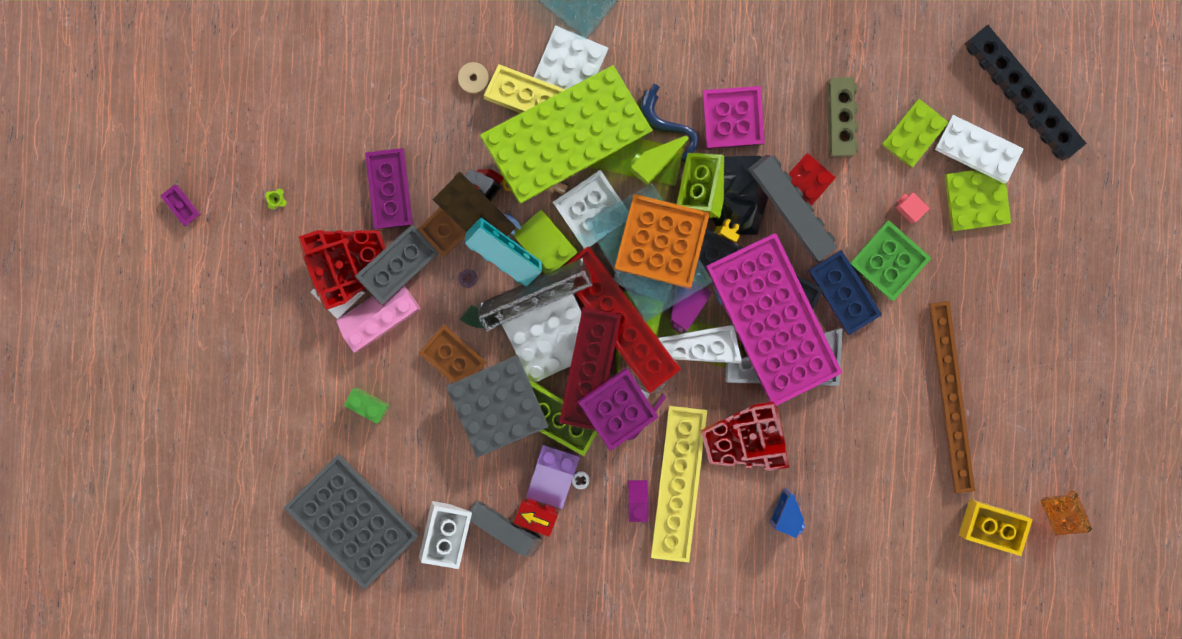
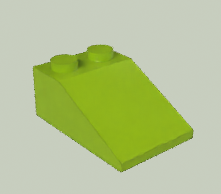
M684 136L645 151L642 155L638 153L631 161L630 172L648 186L684 147L689 138Z
M687 153L677 205L709 212V217L720 218L724 201V156L718 154Z
M542 209L523 224L520 230L517 229L515 231L514 237L523 248L542 261V270L548 277H551L559 268L578 254L576 249Z

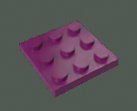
M627 368L577 401L609 451H612L659 418Z

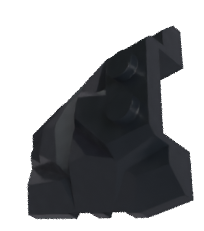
M761 156L724 157V201L720 218L712 217L715 227L723 226L724 220L730 219V229L733 228L734 224L739 225V229L735 233L739 235L758 234L768 196L754 179L748 168L761 159Z

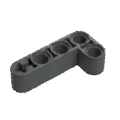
M475 500L469 510L472 512L470 519L472 523L522 556H532L542 540L538 534L530 530H523L479 500Z

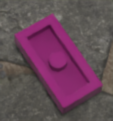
M174 184L161 195V198L184 226L187 227L201 216V213L177 184Z

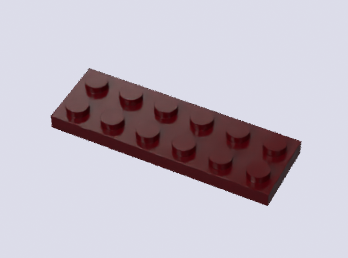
M586 307L582 308L559 423L595 430L577 401L608 381L621 320L620 314Z

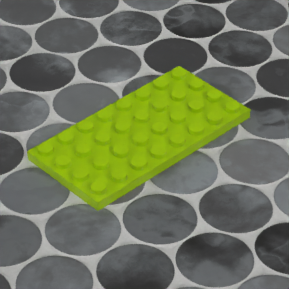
M612 65L480 134V138L517 201L521 204L650 134L653 130L616 68Z

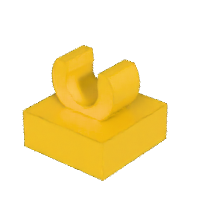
M726 219L723 222V226L716 227L714 233L731 242H737L740 236L735 233L739 229L738 224H734L733 228L730 229L729 223L731 220Z

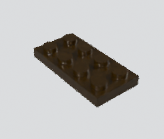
M461 172L432 199L465 232L480 218L487 221L506 236L516 228Z

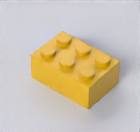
M969 499L958 535L969 541L1022 556L1033 519L1016 512Z

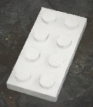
M952 115L935 150L1006 184L1023 148Z

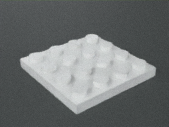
M568 282L498 315L529 379L533 382H538L571 366L582 311Z

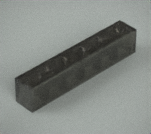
M583 258L534 279L527 287L522 284L479 303L478 318L486 331L592 286L591 273Z

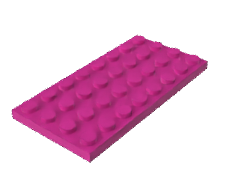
M776 233L705 266L770 402L774 401L777 406L842 374V370Z

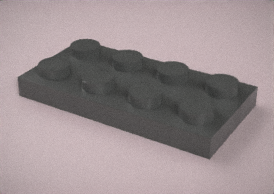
M411 225L355 277L382 305L432 260L438 252Z

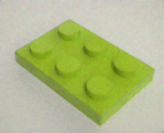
M917 99L881 145L910 168H913L949 122L921 99Z

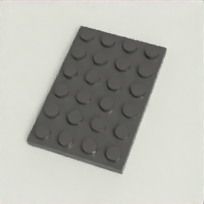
M340 453L284 507L363 589L371 584L420 535Z

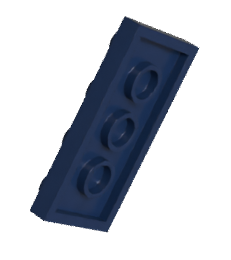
M839 250L808 270L816 285L823 289V296L848 335H851L882 315L842 250Z

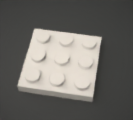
M555 25L534 78L566 90L599 72L608 47Z
M601 170L553 202L584 249L588 246L591 247L626 223L629 211Z

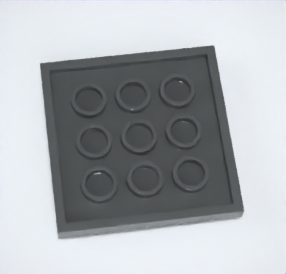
M518 355L446 386L477 458L549 427Z

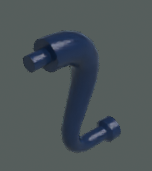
M653 83L650 90L644 91L639 108L651 128L663 132L682 133L690 137L691 140L687 150L680 156V159L686 162L687 153H694L698 145V135L689 126L665 121L656 114L655 105L659 98L656 93L660 87Z

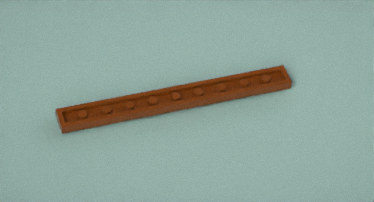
M950 301L929 303L954 493L975 491Z

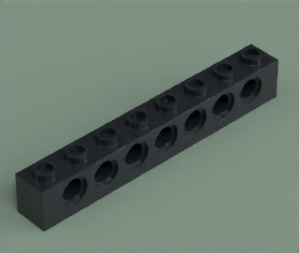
M986 25L964 43L968 53L976 57L979 61V66L991 75L992 82L1001 87L1004 96L1015 104L1017 112L1025 116L1028 120V125L1040 134L1041 141L1049 145L1057 159L1061 161L1069 159L1087 144L989 25ZM984 46L989 48L990 54L984 52ZM996 61L1001 62L1002 69L996 66ZM1009 75L1014 78V84L1009 82ZM1021 90L1026 92V99L1021 96ZM1033 105L1038 107V114L1034 112ZM1046 120H1049V121H1050V123H1051V127H1050V128H1048V127L1046 126V124H1045V121H1046ZM1059 134L1063 137L1062 143L1058 141Z

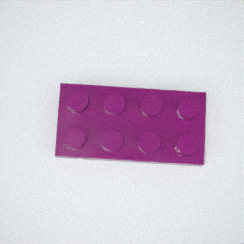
M404 148L366 152L365 157L374 229L413 225Z

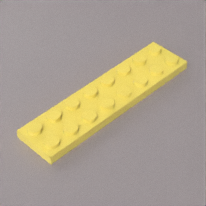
M670 405L668 407L651 558L689 563L704 443L701 430L706 426L707 410Z

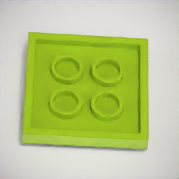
M977 170L944 175L952 232L1011 223L1006 184Z

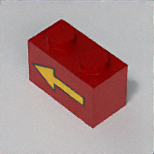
M523 499L514 524L550 537L558 512L552 506L545 505L543 507L538 505V502L534 499Z

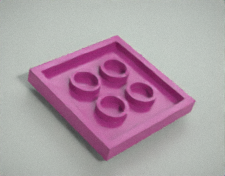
M761 86L702 91L706 149L765 144Z

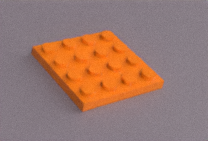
M634 194L614 270L691 289L710 213Z

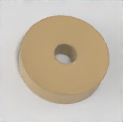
M470 62L460 69L458 81L462 89L467 93L478 94L487 88L489 74L482 64ZM472 75L477 76L476 81L470 80Z

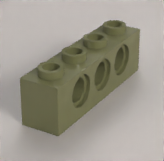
M854 77L830 78L827 81L829 158L853 157L858 152V141H855V133L858 131V122L855 121V114L858 107L857 102H854L857 84L854 83ZM839 94L846 96V103L839 101ZM840 113L846 115L847 122L840 121ZM841 132L847 135L848 139L846 142L839 138Z

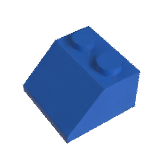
M784 487L770 519V524L775 530L797 538L805 528L804 518L794 494Z

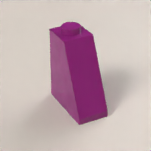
M694 280L691 289L675 285L669 321L672 329L678 333H686L712 292Z

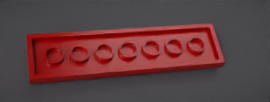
M589 246L558 269L586 308L621 315L615 347L649 393L655 391L682 370Z

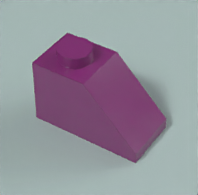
M628 480L629 522H648L647 480Z

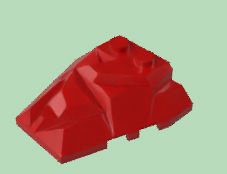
M317 230L298 237L303 252V260L315 292L320 297L325 310L343 305L357 293L361 292L365 287L355 276L386 249L379 230Z
M774 401L754 404L701 430L710 464L733 467L735 464L746 465V468L750 469L753 466H760L768 471L790 468L785 435L779 410Z

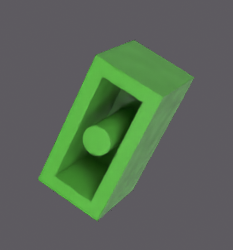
M358 387L352 389L344 404L346 408L376 424L382 422L390 407L388 403Z

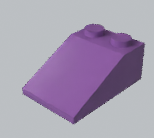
M543 443L526 497L563 509L580 454Z

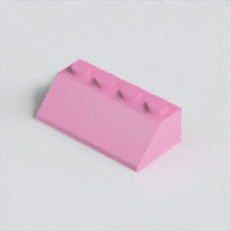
M403 285L382 305L371 296L336 321L343 338L355 353L377 340L421 308L406 286Z

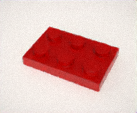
M806 153L789 172L792 178V185L800 189L803 193L802 199L811 206L836 178L809 153Z

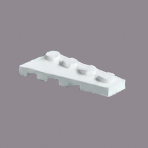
M733 325L659 338L675 360L741 363Z

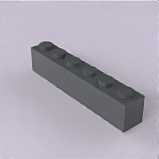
M763 156L748 168L749 172L810 256L820 262L837 248L834 243L836 241L834 236L830 232L825 231L823 221L819 217L816 218L812 213L814 211L813 207L808 202L805 203L802 199L803 193L798 187L792 185L790 175L786 171L783 172L779 167L781 165L780 161L775 156Z

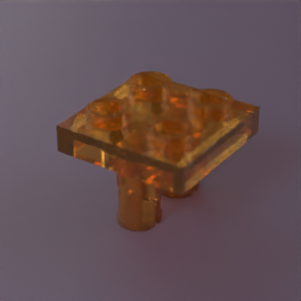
M1070 491L1067 495L1044 497L1040 500L1055 536L1089 533L1092 530L1077 492Z

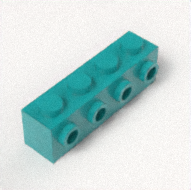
M480 218L466 232L465 244L467 247L481 254L486 261H491L500 271L512 276L517 283H522L527 287L542 272V261L484 219Z

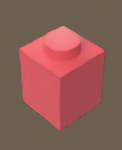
M914 192L908 195L906 193L897 200L899 204L895 207L910 223L917 222L930 209Z

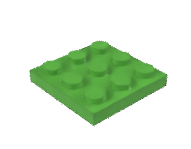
M887 220L851 260L850 264L890 301H894L931 260V257Z

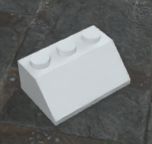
M432 501L419 554L421 563L459 569L472 512L451 504Z

